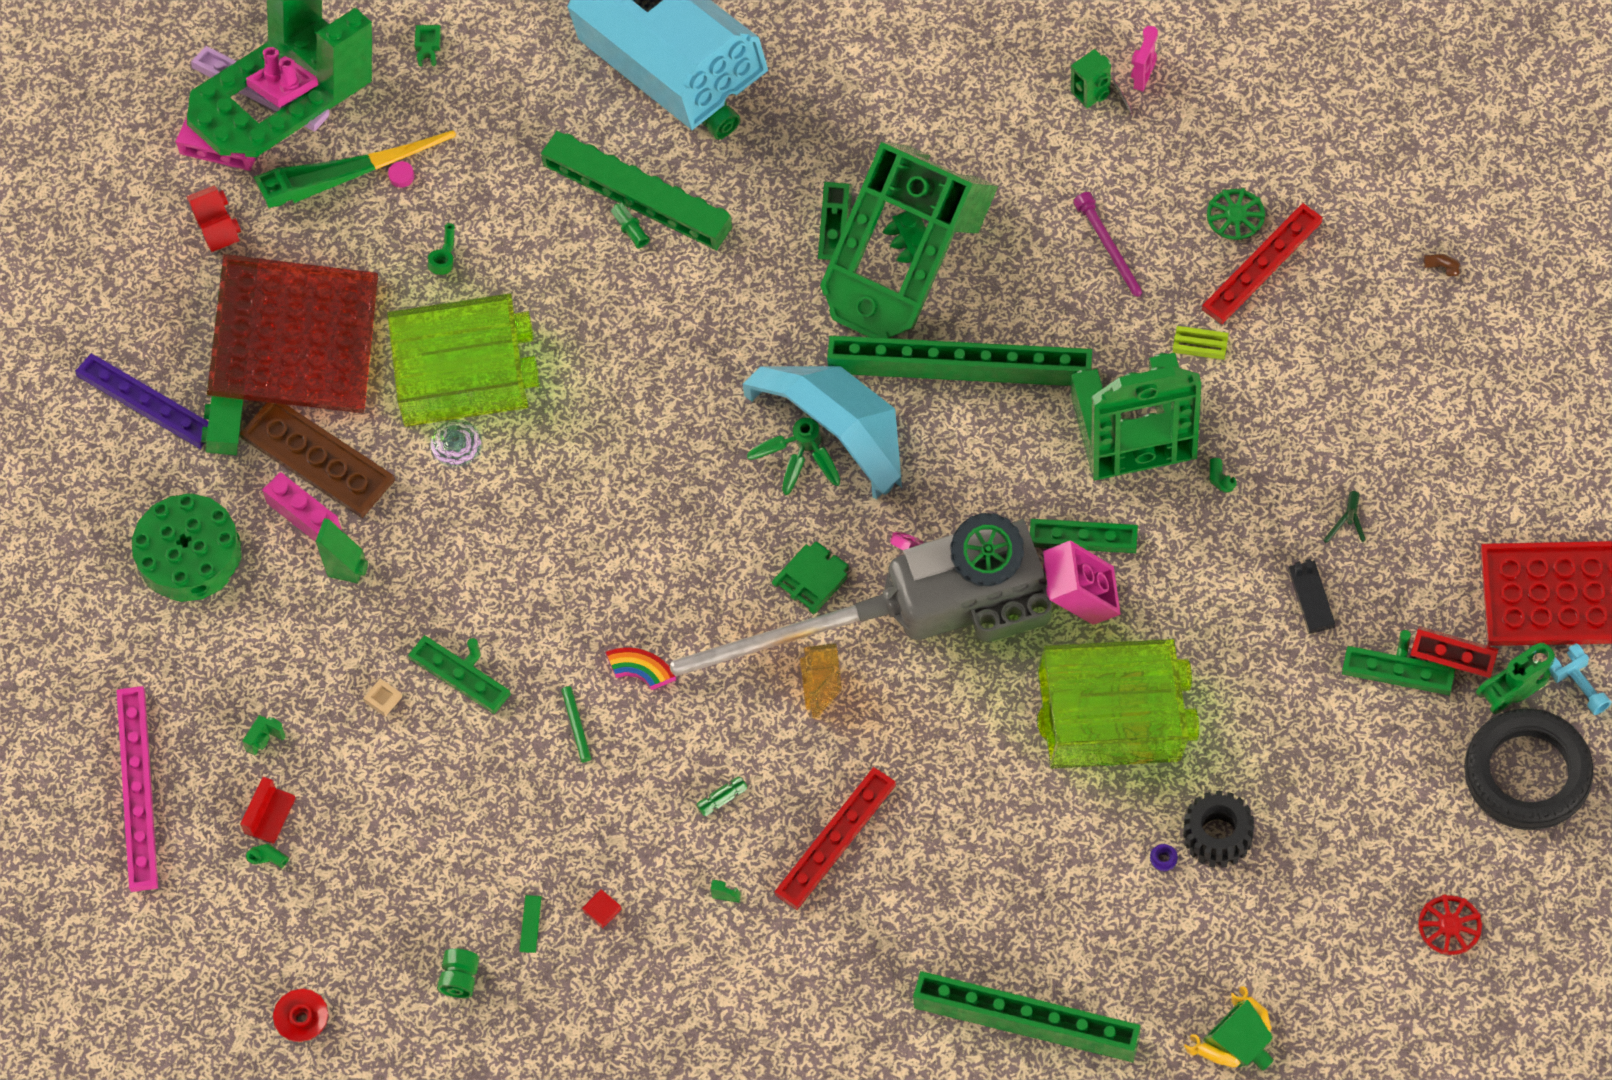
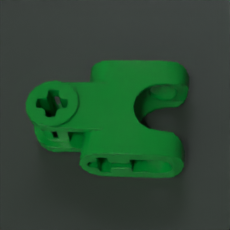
M1538 643L1511 660L1505 670L1480 685L1476 694L1479 698L1485 697L1490 703V711L1494 715L1504 711L1512 703L1523 701L1549 682L1551 675L1549 668L1553 665L1555 659L1552 648L1545 643ZM1537 653H1542L1547 656V660L1543 662L1533 661V656Z

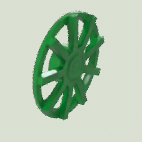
M1244 188L1222 190V192L1210 200L1207 208V221L1211 229L1219 236L1230 240H1242L1253 236L1260 230L1265 220V209L1261 199ZM1229 195H1239L1236 204L1232 202ZM1244 196L1252 200L1243 206L1241 205ZM1224 197L1229 206L1219 204L1217 201ZM1256 204L1260 212L1247 211V209ZM1213 207L1225 212L1211 216ZM1246 217L1260 218L1257 227L1248 221ZM1225 218L1226 222L1218 230L1213 221ZM1244 223L1251 232L1240 236L1239 225ZM1229 225L1235 226L1236 236L1224 234Z

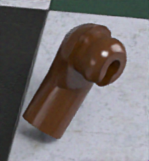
M1446 254L1424 255V268L1444 267L1446 268L1447 276H1458L1460 274L1459 267L1461 265L1458 260Z

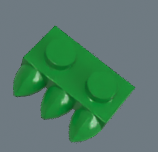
M908 211L892 217V221L886 225L882 233L886 235L899 234L892 240L889 246L894 249L906 248L897 257L898 262H912L926 227L921 217Z

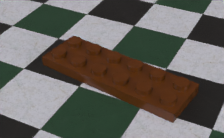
M274 396L269 399L240 432L241 439L362 519L395 481L393 474Z

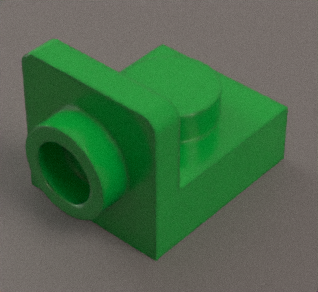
M259 715L242 740L246 752L255 756L259 749L263 750L269 741V734L284 740L286 735L282 723L273 717H268L267 719Z

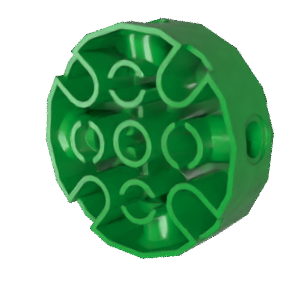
M192 493L170 496L152 505L138 520L131 538L132 557L147 587L161 596L169 597L171 600L179 602L202 600L220 591L229 582V578L234 574L236 567L238 568L242 557L240 536L226 508L212 498Z

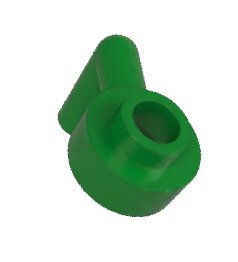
M452 223L445 225L442 248L434 250L428 255V269L437 275L448 274L453 269L454 258L451 251L454 247L455 225Z

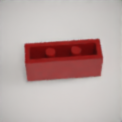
M1419 626L1410 655L1491 678L1499 649Z

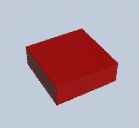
M602 889L582 907V911L602 929L622 910L621 905Z

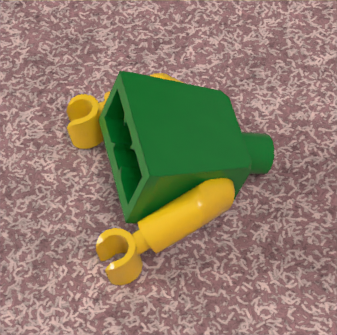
M1241 986L1239 987V992L1243 996L1237 997L1234 993H1231V1001L1234 1007L1203 1038L1206 1043L1201 1044L1199 1037L1192 1034L1189 1037L1197 1044L1194 1047L1184 1044V1047L1188 1054H1199L1213 1063L1234 1068L1237 1066H1247L1253 1061L1263 1071L1274 1061L1271 1055L1264 1049L1273 1039L1270 1032L1271 1024L1268 1011L1253 997H1248L1247 988Z

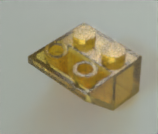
M837 643L804 647L805 657L800 658L806 710H812L813 719L818 718L842 691Z

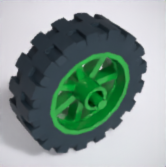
M980 513L969 517L957 528L950 544V556L955 570L958 574L960 573L963 579L977 586L990 587L1007 581L1019 569L1024 556V542L1019 533L1020 531L1008 518L999 516L996 513ZM992 530L988 542L984 541L979 531ZM996 532L1003 537L1005 542L997 545L992 543ZM973 534L976 535L982 546L968 545ZM1007 546L1006 558L1004 559L995 553V549ZM967 549L979 551L980 554L970 561ZM990 556H993L1002 564L991 570ZM982 557H985L986 570L974 565Z

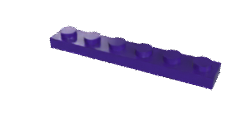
M91 353L75 370L76 377L195 447L201 449L205 444L201 442L202 428L208 427L207 420Z

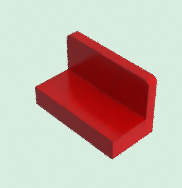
M262 777L240 823L244 834L274 844L294 804L295 795L276 789L272 779Z

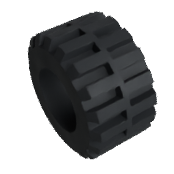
M1216 791V795H1211V792L1204 793V799L1199 796L1194 800V805H1189L1184 818L1183 838H1185L1186 849L1190 848V855L1193 858L1198 855V862L1201 864L1208 861L1209 867L1215 868L1216 863H1221V868H1224L1231 861L1232 865L1238 863L1239 856L1243 859L1247 855V849L1250 850L1252 846L1254 817L1251 815L1250 807L1248 805L1244 806V800L1240 797L1236 800L1234 799V794L1228 792L1227 796L1222 795V791ZM1212 820H1223L1231 824L1235 831L1226 838H1214L1203 830V826Z

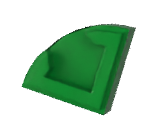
M712 880L710 888L712 899L740 902L741 892L736 887L732 890L725 887L726 882Z

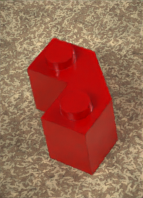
M213 185L186 196L211 252L240 241L237 234L241 232L236 218L231 219L225 209V205L229 203L223 190L218 191L216 186Z

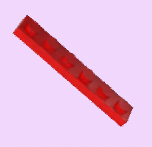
M1302 203L1202 305V311L1222 325L1322 223L1323 217Z
M873 767L774 891L775 896L795 910H798L895 788L896 781Z

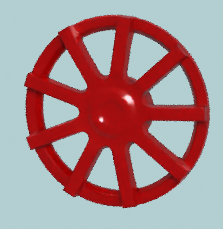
M1444 894L1424 905L1419 915L1418 928L1423 941L1431 949L1445 955H1458L1467 952L1478 942L1482 932V921L1480 913L1468 899ZM1448 901L1460 903L1454 913L1450 912ZM1443 902L1445 914H1441L1432 906ZM1464 906H1466L1472 914L1460 918L1459 914ZM1427 911L1439 919V921L1423 920ZM1476 920L1477 930L1465 927L1463 923ZM1423 927H1438L1439 930L1427 938ZM1461 931L1474 936L1470 944L1467 945L1460 935ZM1440 935L1446 937L1444 949L1432 944ZM1451 937H1456L1462 949L1449 950Z

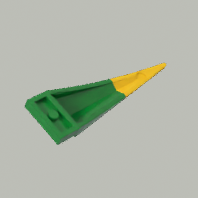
M454 130L410 144L366 155L322 163L278 167L257 175L254 179L268 208L282 206L289 200L296 203L451 139L456 134Z

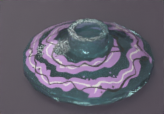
M452 420L442 424L435 430L431 437L430 449L434 458L441 464L449 467H460L470 463L478 456L482 448V437L479 430L472 423L463 420ZM459 437L458 441H451L452 438Z

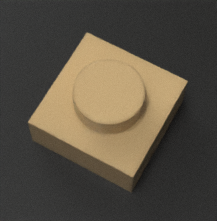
M380 678L363 699L367 705L386 717L402 698V694Z

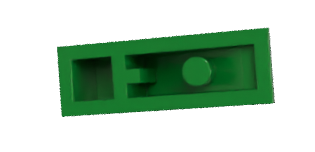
M824 182L818 259L831 260L850 216L852 184Z
M324 518L315 542L327 576L358 584L360 576H364L368 568V561L365 559L363 549L331 520Z

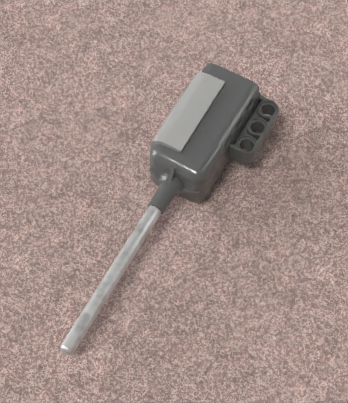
M1024 519L1011 522L1020 531L1019 533L1024 542V556L1021 565L1011 578L995 586H977L963 579L960 573L958 574L950 556V544L954 535L952 534L904 549L903 555L894 558L889 564L885 589L881 595L855 603L854 606L675 659L670 663V670L672 674L679 676L850 623L862 622L885 615L894 617L903 626L906 635L913 640H923L973 624L976 635L980 640L992 642L1049 623L1052 617V605L1046 592L1045 572L1042 569ZM992 530L979 531L984 541L988 542ZM996 532L992 543L997 545L1005 542L1003 537ZM973 534L968 545L982 546L976 535ZM1007 546L995 549L994 552L1005 559ZM967 549L970 561L980 554L979 551ZM990 556L991 570L1002 564L996 558ZM982 557L974 565L986 570L985 557ZM1036 607H1043L1046 609L1042 613H1037L1033 611V609ZM1018 615L1020 618L1016 621H1011L1007 617ZM988 622L994 625L992 628L989 629L983 628L981 626L982 624Z

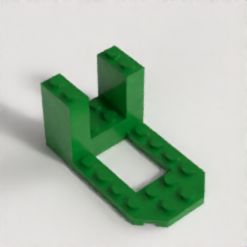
M267 0L268 42L190 91L187 126L219 155L231 156V153H243L245 157H258L307 125L315 117L327 109L330 110L372 81V22L356 7L328 24L322 18V0ZM268 47H274L279 51V59L284 56L291 58L292 61L294 60L295 63L315 75L318 80V86L258 123L231 97L247 87V77L265 68L263 50Z
M881 142L820 284L822 293L827 299L832 320L871 338H890L913 329L955 232L979 233L998 189L997 185L977 176L953 172L929 161L931 155L909 145ZM886 202L929 221L899 292L856 273Z
M1175 353L1157 354L1149 358V371L1128 373L1123 377L1117 378L1104 388L1101 384L1098 369H1083L1075 374H1071V400L1093 481L1197 459L1202 383L1198 373L1179 368ZM1152 406L1156 408L1157 413H1149L1141 418L1132 420L1129 418L1121 419V413Z

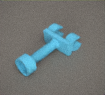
M1575 643L1568 648L1569 651L1567 652L1573 662L1562 668L1561 663L1555 657L1549 671L1556 683L1571 676L1589 699L1587 707L1594 715H1598L1605 711L1612 702L1605 693L1598 694L1581 673L1580 669L1588 665L1589 657L1584 653L1581 646Z

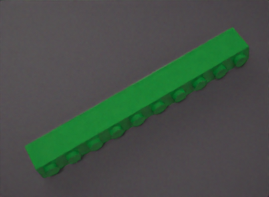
M829 335L827 362L828 366H841L851 375L1071 386V374H1075L1083 369L1092 370V349Z

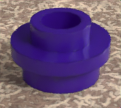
M1160 844L1152 849L1150 862L1155 869L1169 871L1177 864L1178 854L1172 846ZM1166 855L1169 860L1162 862L1159 860V857Z

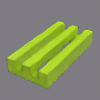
M1176 326L1173 353L1225 360L1229 333ZM1179 343L1194 344L1196 346L1216 347L1221 348V350L1179 345Z

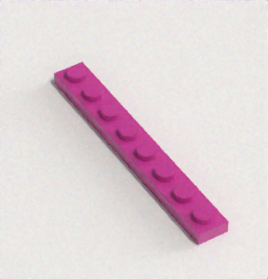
M143 686L117 689L129 889L131 892L158 889L145 689Z

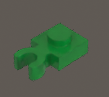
M416 25L414 47L415 51L418 52L417 62L419 67L422 66V61L425 58L431 59L432 66L436 65L437 59L434 51H441V25Z

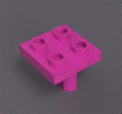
M268 47L263 50L265 68L246 78L249 88L277 107L287 104L318 86V80L315 75L295 63L294 60L292 61L291 58L284 56L279 59V51L274 47Z

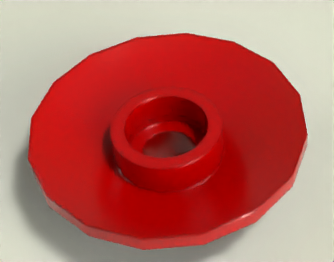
M303 988L291 990L283 995L275 1005L273 1012L274 1026L279 1034L289 1041H309L318 1036L325 1028L329 1016L328 1007L322 996L313 990ZM301 1015L307 1016L304 1022H298L297 1019Z

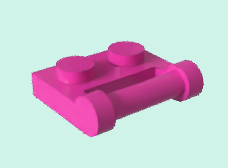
M1147 26L1143 29L1144 41L1140 50H1135L1131 60V64L1134 65L1131 78L1134 79V89L1144 91L1157 62L1155 43L1158 38V30L1154 26Z

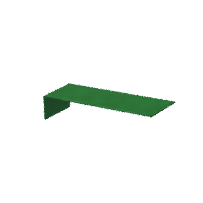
M525 895L519 952L536 953L543 896Z

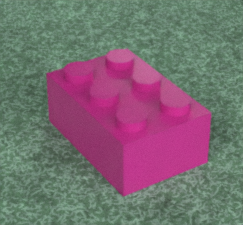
M1072 541L1043 551V569L1048 584L1046 592L1050 601L1092 625L1121 615L1114 566Z

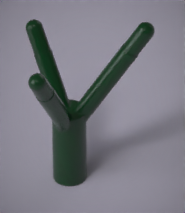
M1349 492L1346 512L1324 538L1323 541L1325 543L1330 541L1347 519L1349 525L1354 522L1360 540L1362 542L1366 540L1357 516L1359 492Z

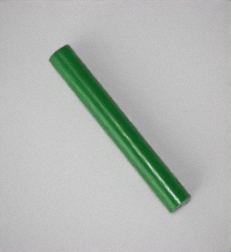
M563 687L561 691L580 760L584 763L591 760L590 751L572 687Z

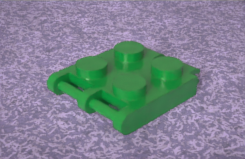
M815 541L811 547L806 544L773 579L772 585L775 587L780 586L791 595V599L794 601L799 600L814 615L848 579L846 572L849 570V565L836 555H833L828 560L831 556V551Z

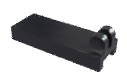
M1306 559L1304 563L1300 561L1294 562V565L1289 566L1288 571L1308 634L1335 628V621L1315 560Z

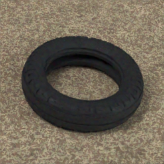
M1533 708L1510 710L1487 721L1473 736L1468 746L1464 763L1466 783L1478 806L1497 822L1522 830L1550 828L1573 816L1587 799L1594 775L1590 750L1577 729L1556 714ZM1529 736L1545 740L1562 754L1568 769V780L1564 787L1549 799L1539 802H1525L1514 799L1497 786L1491 775L1490 759L1494 751L1504 742L1516 737Z

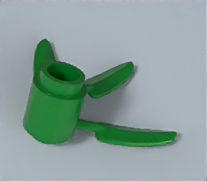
M801 418L796 421L793 426L794 436L784 439L781 435L754 447L747 454L748 460L758 459L783 450L787 447L788 443L796 441L800 449L798 454H793L789 460L783 480V494L785 496L789 495L796 484L805 462V458L802 456L804 451L815 450L812 456L824 475L833 485H840L839 473L830 455L824 447L820 449L818 447L822 437L817 422L811 418Z

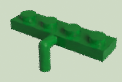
M1031 519L1030 536L1035 548H1053L1072 541L1087 551L1136 554L1138 525Z
M1402 630L1396 655L1347 646L1342 675L1450 696L1455 668L1439 663L1408 658L1411 633L1408 630Z
M424 635L408 654L409 660L495 715L511 693L509 689L473 667L481 657L478 641L475 638H470L467 641L470 654L463 660Z

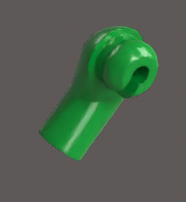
M1220 458L1209 460L1210 483L1221 492H1232L1237 485V481L1234 477L1230 478V475L1226 476L1223 474V460Z
M269 844L253 847L246 853L247 861L254 865L272 862L279 868H283L289 860L288 856Z

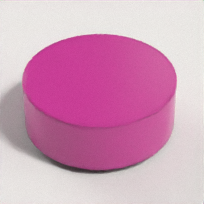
M404 161L392 164L388 170L389 180L395 187L403 188L409 186L414 180L412 166Z

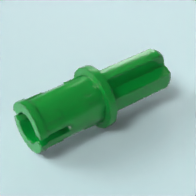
M623 203L615 204L611 209V213L621 225V231L629 236L637 249L647 245L650 238L640 227L638 218L633 217Z

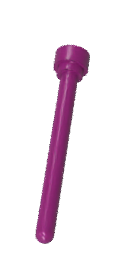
M1091 192L1079 194L1073 200L1075 208L1078 212L1087 216L1133 296H1141V287L1095 211L1096 201Z

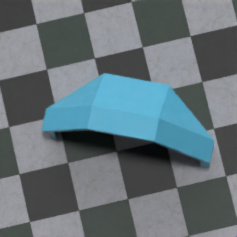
M760 366L743 383L744 396L751 402L762 392L786 397L835 435L870 479L872 497L876 500L882 494H888L893 488L894 483L902 488L895 408L841 366Z

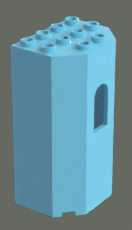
M570 0L567 6L578 39L691 130L695 129L723 107L726 98L730 94L737 96L768 71L759 37L711 0H663L649 12H646L636 4L635 0Z

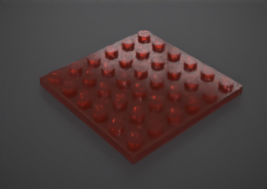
M223 254L207 395L364 414L378 273Z

